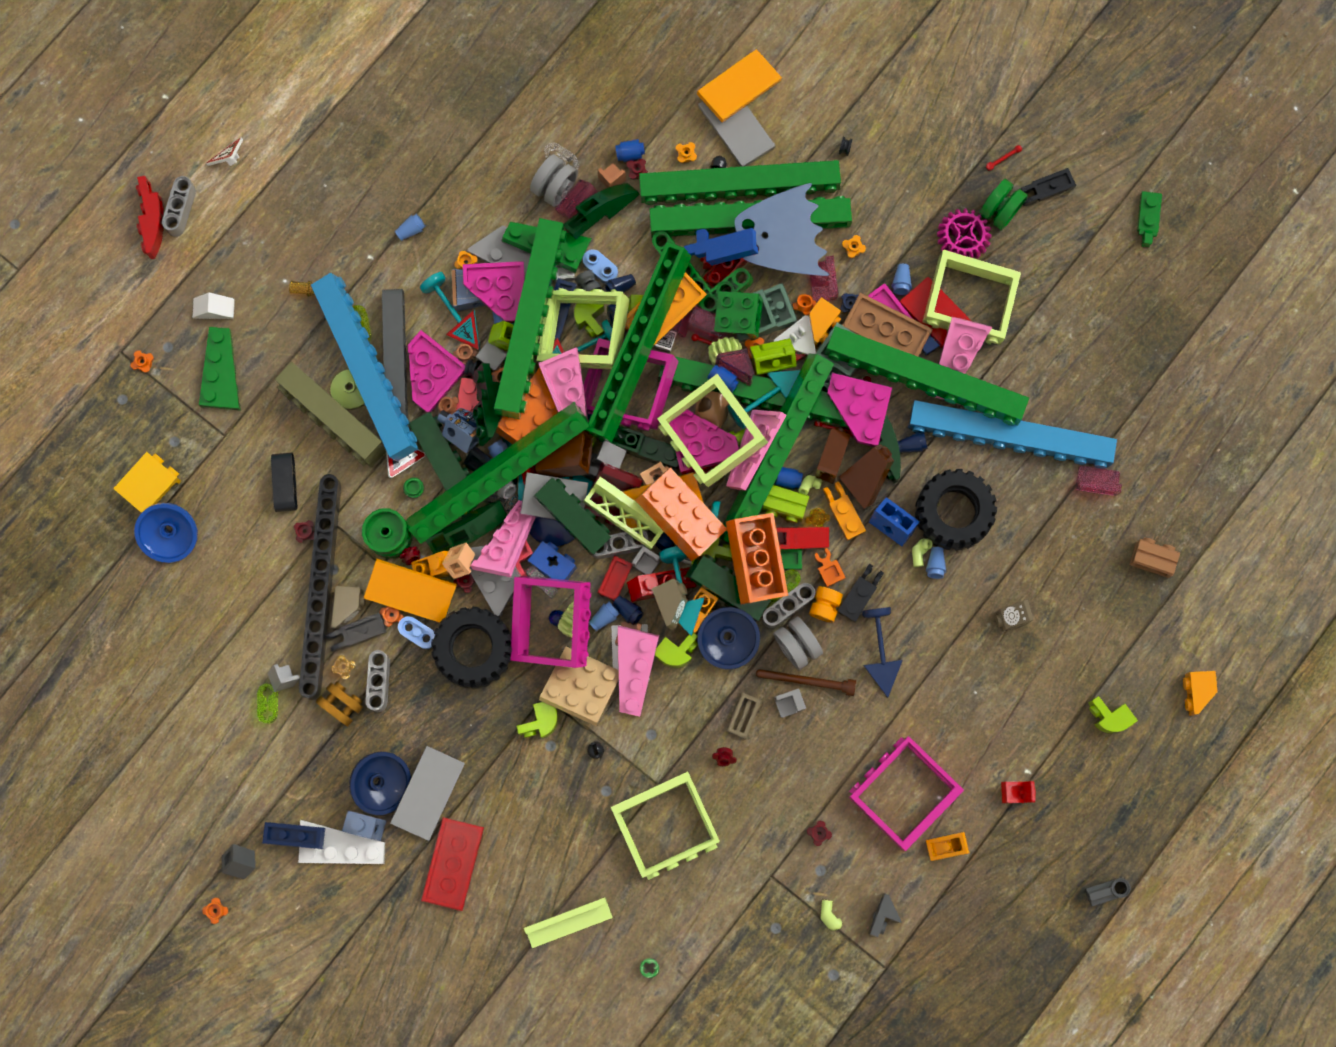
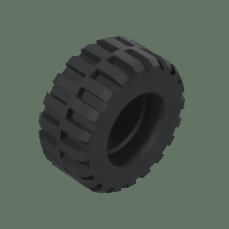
M949 469L945 470L942 474L934 475L921 490L915 505L917 507L915 518L920 521L918 527L919 530L924 531L923 536L928 539L930 538L935 546L941 545L945 550L954 548L955 551L962 550L963 548L968 549L979 543L994 525L995 515L997 514V507L995 506L996 497L991 494L992 488L990 485L986 486L983 483L984 479L981 476L976 478L973 476L974 472L968 471L965 473L963 469H956L955 471ZM957 492L969 498L975 510L974 518L969 525L963 528H954L948 526L940 519L937 513V503L944 494Z
M472 606L469 609L463 607L460 608V611L449 613L450 616L446 619L443 618L440 621L441 625L439 628L435 629V637L431 642L433 647L432 657L438 670L449 681L464 688L471 687L472 689H477L480 686L486 687L491 685V682L499 680L501 678L500 675L507 671L508 664L511 662V635L506 625L496 614L494 615L491 611L483 610L479 607ZM472 628L484 631L490 637L492 643L490 657L485 663L477 667H467L460 664L453 653V644L458 635Z

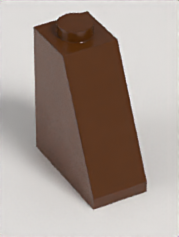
M831 428L815 473L816 478L834 484L851 436L847 434L845 429Z
M585 429L536 463L535 471L540 475L557 478L589 474L593 436Z
M882 444L873 447L839 476L864 509L874 504L894 461L890 450L886 446H882Z

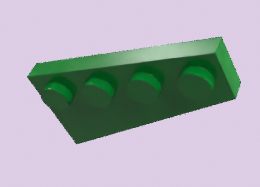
M510 221L502 241L531 254L537 227ZM567 233L565 243L561 242L560 249H562L561 261H557L556 265L576 273L592 238L580 236L575 239Z
M209 327L199 399L200 407L241 410L236 382L232 335L229 328Z

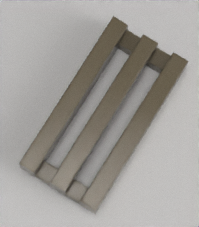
M742 692L726 732L746 740L762 700ZM744 698H746L748 702L737 729L734 730L732 729ZM753 701L756 705L744 733H741L740 730Z

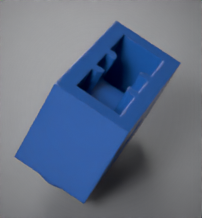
M887 497L876 508L869 521L870 524L900 546L907 542L920 522Z
M542 541L528 559V563L551 579L568 580L577 569L574 564L575 560L568 554L561 555L557 552L559 548L551 542L546 544ZM551 559L552 561H554L555 559H557L558 565H552L550 567L549 560Z

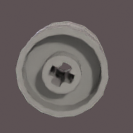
M553 154L539 167L531 182L530 191L539 197L545 195V201L556 207L572 189L578 176V170L569 164L564 166V161Z
M797 616L788 623L790 632L786 628L781 627L773 632V635L787 659L797 670H801L808 665L807 656L815 660L823 654V650L807 625Z

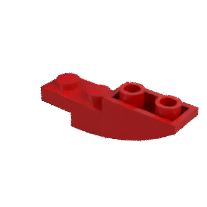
M144 175L137 177L139 184L136 185L139 197L142 196L143 203H140L143 215L138 216L137 230L139 235L143 237V242H141L142 251L152 260L156 258L163 238L164 227L162 219L164 216V206L161 196L158 192H152L151 183Z

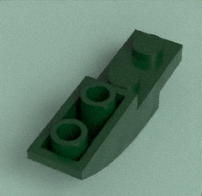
M628 183L601 190L575 207L578 213L563 224L564 229L577 239L604 216L610 220L640 194Z
M482 363L473 374V380L477 388V400L479 401L473 408V418L476 422V436L479 438L480 446H484L493 437L500 421V415H495L494 410L500 382H493L489 363Z
M885 416L878 445L886 446L892 453L891 457L894 461L887 474V479L892 480L895 484L900 479V451L893 427L888 417Z
M622 426L618 427L612 444L626 450L627 454L654 464L662 462L665 466L678 469L679 464L676 451L671 444L647 437L643 433Z
M496 500L463 515L462 520L446 526L427 539L426 543L433 554L447 551L463 543L469 544L500 525L506 518L507 513L500 500Z

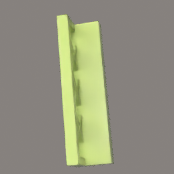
M601 477L583 501V503L650 550L664 532L636 501ZM594 492L602 496L604 504H595L590 500ZM616 506L619 508L620 516L611 515L608 507ZM633 518L636 520L637 528L628 527L625 519ZM642 530H650L656 534L651 542L644 538Z
M605 897L525 927L524 931L528 935L532 948L613 917Z

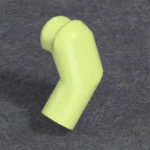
M807 475L804 477L798 492L807 495L810 488L820 489L822 479L816 478L814 475Z
M920 539L912 547L913 567L924 566L923 555L933 546L930 539Z
M822 900L820 916L822 922L831 930L840 929L842 921L840 918L837 919L832 913L833 901Z

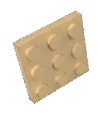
M566 646L560 658L571 660V648ZM589 656L587 657V666L585 667L555 666L539 700L597 726L619 681V670Z

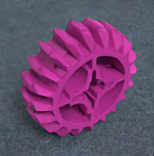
M967 208L963 210V213L959 209H956L955 214L949 212L948 218L943 217V223L938 226L940 231L937 232V237L940 239H938L937 243L943 245L941 251L947 250L973 258V256L977 259L980 258V253L984 254L986 252L985 247H989L990 242L988 240L992 237L988 233L991 230L990 226H985L988 221H981V215L975 216V210L968 213ZM964 222V223H968V224H967V225H961V224H959V223ZM974 228L979 233L980 241L976 239L972 232ZM948 229L955 236L956 240L954 243L949 238ZM969 230L967 236H964L961 238V240H959L961 235H963L964 233L966 234V232ZM966 245L969 248H960V246Z

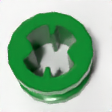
M645 959L640 964V972L647 978H653L659 973V964L654 959ZM646 963L655 964L653 968L655 972L653 974L651 972L645 973L644 969L646 968L644 965Z

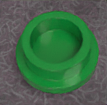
M409 478L404 483L403 490L408 497L417 498L422 495L424 485L418 478Z

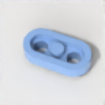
M594 249L585 252L583 256L585 268L592 270L601 282L606 284L608 280L618 277L617 267L603 254ZM594 256L597 259L594 262H592L589 260V258ZM610 269L611 273L605 274L604 271Z
M410 616L404 617L399 621L398 631L402 636L423 649L432 648L431 642L435 637L432 629ZM407 625H413L411 631H406ZM429 635L430 641L424 642L423 637Z

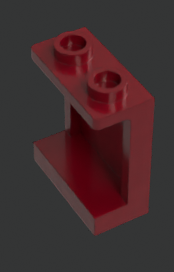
M602 461L591 489L600 477L620 491L636 487L640 488L643 480L637 475ZM594 492L590 500L595 504H604L602 496ZM585 504L584 509L588 508L596 516V519L598 516L605 518ZM616 506L608 507L611 515L620 516L619 508ZM608 519L605 520L606 523H608V524H610V525H613V526H616L615 524H613L612 522H610Z

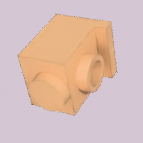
M659 462L640 473L643 484L653 483L654 477L661 476L669 467L667 465L663 466L662 462Z
M463 543L450 548L442 564L453 579L470 574L471 570L469 568L475 553L467 543Z

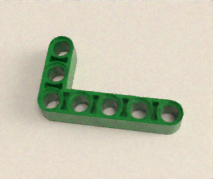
M663 231L655 233L652 238V244L660 255L665 245L659 246L661 238H667L668 243L677 245ZM691 262L687 266V268L691 269L690 277L697 285L703 284V291L707 295L698 304L709 314H716L719 291H723L725 287H731V292L743 293L753 283L752 275L746 269L738 268L711 289ZM741 274H747V280L744 283L738 282ZM714 299L715 306L707 309V302Z

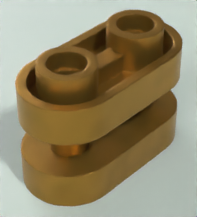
M336 681L335 684L330 682L326 687L330 694L326 699L320 695L315 702L348 727L353 721L348 716L353 710L359 714L363 709V706L360 705L363 701L354 694L351 697L345 693L346 688ZM336 698L346 704L342 711L332 704Z

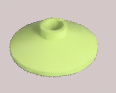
M344 370L337 374L330 387L332 398L345 409H355L364 405L365 403L350 370ZM352 384L353 388L352 390H346V386Z

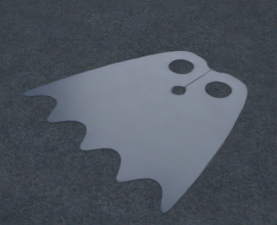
M811 183L769 197L744 210L736 217V232L744 230L742 222L745 219H751L754 222L756 244L759 247L758 254L743 257V259L756 265L786 272L818 276L829 275V273L818 266V260L827 251L817 246L814 241L815 236L823 229L813 224L810 220L811 214L818 208L817 204L805 198V193L812 186ZM763 232L768 233V238H762L761 234Z

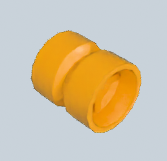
M818 586L814 596L816 602L812 603L809 615L825 622L834 623L838 612L835 608L840 606L843 594L830 588Z

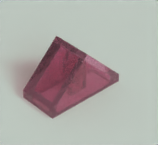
M747 348L717 355L715 365L723 366L738 376L737 380L751 386L754 372Z

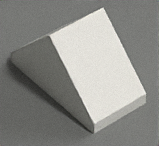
M206 293L195 297L193 300V319H234L235 300L234 298L213 293Z

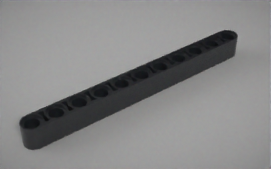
M332 474L324 475L319 482L299 681L300 694L310 700L318 698L322 690L338 528L341 483ZM329 481H335V486L332 489H326V484ZM327 501H333L332 508L324 509V504ZM325 521H331V527L323 530L322 524ZM324 541H329V547L326 550H320V544ZM326 561L327 567L322 571L318 570L319 563ZM319 582H325V588L317 591L316 585ZM317 602H322L323 608L315 612L314 605ZM320 622L321 629L318 632H313V624ZM313 643H318V651L311 653L310 646ZM315 663L317 670L315 673L309 674V665ZM314 684V692L311 695H307L306 687Z

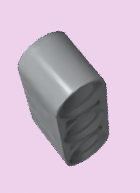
M180 176L175 179L162 219L163 227L173 237L183 234L196 194L195 186L186 176ZM189 185L186 190L181 191L183 186ZM178 204H183L180 209H175ZM173 222H177L174 228H170Z
M642 530L644 538L648 540L647 533ZM622 532L610 535L611 538L603 545L604 551L595 553L592 556L595 559H605L637 552L643 546H646L635 544L632 536ZM616 540H622L625 543L621 549H616L613 544Z
M803 583L789 592V596L782 597L764 611L762 616L763 624L768 628H775L813 600L815 595L814 587L811 584ZM800 590H809L811 596L807 599L802 598ZM791 601L794 604V609L791 611L785 610L783 603ZM774 613L777 616V621L774 623L768 622L766 615Z
M375 650L369 655L366 687V705L370 710L377 713L384 711L387 707L390 658L381 650ZM380 655L384 656V663L376 666L375 658ZM382 676L383 683L375 687L373 685L374 678ZM375 697H380L381 705L374 708L372 700Z

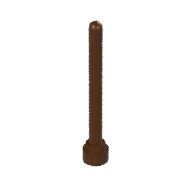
M762 669L756 671V676L759 678L842 690V693H846L848 696H854L856 680L854 679L839 682Z

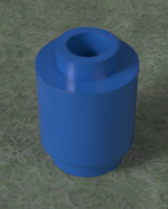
M639 139L620 142V145H615L618 161L628 162L642 159V155L645 154L643 142L639 143Z
M715 365L707 379H711L718 374L728 389L734 392L739 384L737 381L738 376L723 366Z
M782 467L775 480V486L791 490L799 489L803 473L798 472L796 469Z

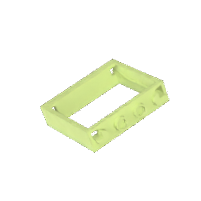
M943 250L938 259L922 323L933 325L932 328L940 327L948 331L952 317L936 313L934 310L945 267L1010 285L999 331L991 329L984 340L987 344L994 343L1000 345L1006 336L1021 272Z
M562 288L553 291L552 299L548 298L547 301L549 312L547 318H543L542 324H545L543 337L540 336V351L536 361L540 363L559 355L553 353L560 303L616 304L609 354H579L581 368L612 369L623 344L630 299L623 292L616 291L615 289L611 290V292H604L600 289H593L592 291L574 289V291H567Z
M718 374L657 418L661 423L658 426L665 436L669 434L672 438L670 442L676 452H682L684 455L681 458L688 468L693 467L696 472L693 474L700 485L704 483L707 487L714 484L768 443ZM717 387L753 435L754 439L705 474L669 423Z
M688 772L611 807L642 878L647 876L648 880L660 875L658 871L665 867L669 871L678 867V861L686 859L688 862L697 858V853L704 849L708 853L718 848L716 844L720 842ZM686 783L711 839L646 869L621 813Z

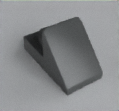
M885 893L882 894L868 933L875 937H879V934H884L887 922L884 921L885 918L902 923L890 896Z

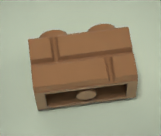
M1150 538L1138 540L1129 565L1167 578L1172 577L1180 552L1175 551L1176 548L1171 545L1155 544L1156 541Z

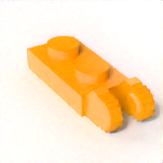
M838 481L834 485L840 496L839 499L834 501L828 487L823 488V492L836 521L848 541L866 532V529L848 495L845 494L842 485Z

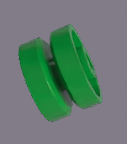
M1004 179L992 191L979 212V215L986 220L991 219L998 212L993 225L1001 231L1013 219L1028 197L1021 189L1016 190L1009 197L1014 184L1007 179Z
M381 508L373 511L365 519L362 526V537L365 544L383 558L399 557L402 551L410 547L413 541V535L408 530L407 521L397 511L390 508Z

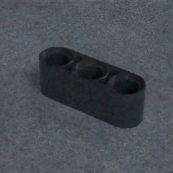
M293 452L272 454L271 471L275 512L297 510V488Z

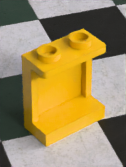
M146 452L113 489L142 513L149 506L157 504L176 482L180 484L181 480L177 478L179 473L171 466L167 469L162 465L164 460L156 453L152 456Z

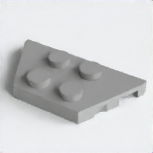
M503 225L467 250L468 253L477 256L478 259L486 263L524 261L526 276L531 254L502 241V237L507 229Z
M484 546L471 547L475 553L473 561L480 557ZM515 566L511 577L472 570L470 567V573L490 608L500 618L505 606L513 598L514 577H521L518 569Z

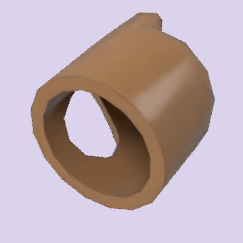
M711 391L696 402L694 413L721 429L727 420V406L729 403L721 393Z

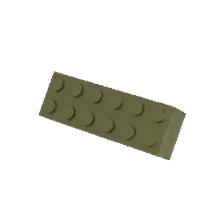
M292 361L275 378V381L279 384L277 388L289 401L291 400L304 414L308 412L307 415L317 426L323 425L322 428L333 440L338 438L336 441L348 453L352 451V455L362 466L367 464L372 468L386 453L383 442Z

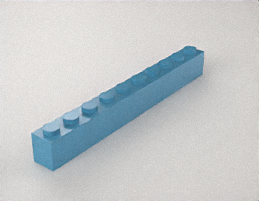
M329 273L311 284V287L389 457L399 461L418 450L416 445L417 438L409 430V421L399 408L401 403L391 391L393 386L385 378V369L376 358L377 351L369 343V334L361 326V317L352 306L354 302L344 289L346 287L345 282L340 276L337 277Z
M916 400L912 404L908 425L909 429H913V432H919V434L930 432L935 437L943 438L950 436L956 441H965L966 439L973 441L976 445H985L987 443L992 444L997 449H1005L1007 447L1012 448L1013 451L1018 453L1028 451L1033 452L1038 457L1049 455L1054 456V459L1059 461L1070 459L1074 460L1076 464L1086 465V463L1094 464V467L1106 469L1114 463L1117 439L1026 421H1021L1018 426H1011L996 417L988 418L983 413Z

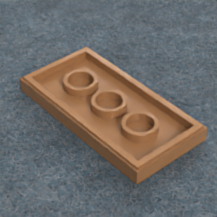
M862 293L859 294L843 324L844 327L855 334L918 357L933 330Z

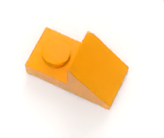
M964 832L926 840L930 861L969 853Z

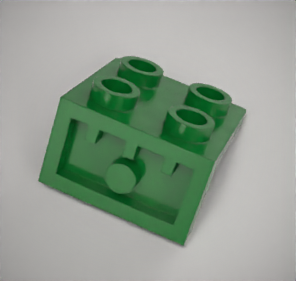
M719 291L714 331L747 334L750 338L759 339L763 298L757 293Z

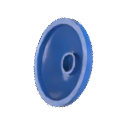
M157 503L146 508L139 515L134 528L135 539L140 549L148 557L165 563L176 562L187 557L194 549L198 538L197 526L192 516L182 507L171 503ZM166 526H171L173 530H168Z

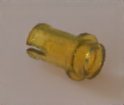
M290 281V294H307L308 297L315 295L311 287L312 281Z

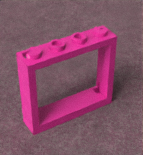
M598 338L593 355H608L610 341ZM651 350L647 362L662 365L665 368L649 419L624 414L620 422L621 425L630 427L633 424L645 431H649V429L657 430L659 425L657 418L662 415L678 365V360L672 354ZM588 369L583 385L587 414H593L595 409L591 405L603 369Z
M529 576L514 577L512 652L510 661L572 668L587 666V657L589 656L587 646L590 637L588 625L591 616L589 609L592 595L590 593L591 582ZM532 585L574 589L571 660L529 655Z
M909 736L905 739L901 737L893 745L896 749L891 754L886 752L879 759L881 764L876 770L872 767L864 775L866 780L861 785L857 782L851 788L850 792L852 794L848 797L903 852L964 791ZM908 747L951 790L901 840L859 796Z

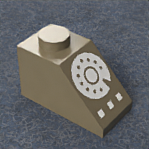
M674 578L652 588L666 627L671 630L676 629L687 603L685 585Z
M335 586L331 624L334 630H339L340 627L346 625L362 611V606H365L366 599H364L365 594L361 588Z
M1028 600L1001 608L997 611V615H995L997 626L1001 627L1002 631L1026 626L1034 620Z

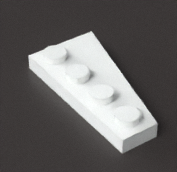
M300 820V825L325 828L323 849L299 847L298 863L384 864L385 842Z

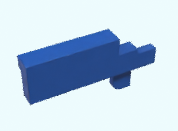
M753 228L709 239L707 230L699 229L696 230L697 243L684 246L691 256L696 255L698 258L706 257V262L711 266L758 254L756 231Z

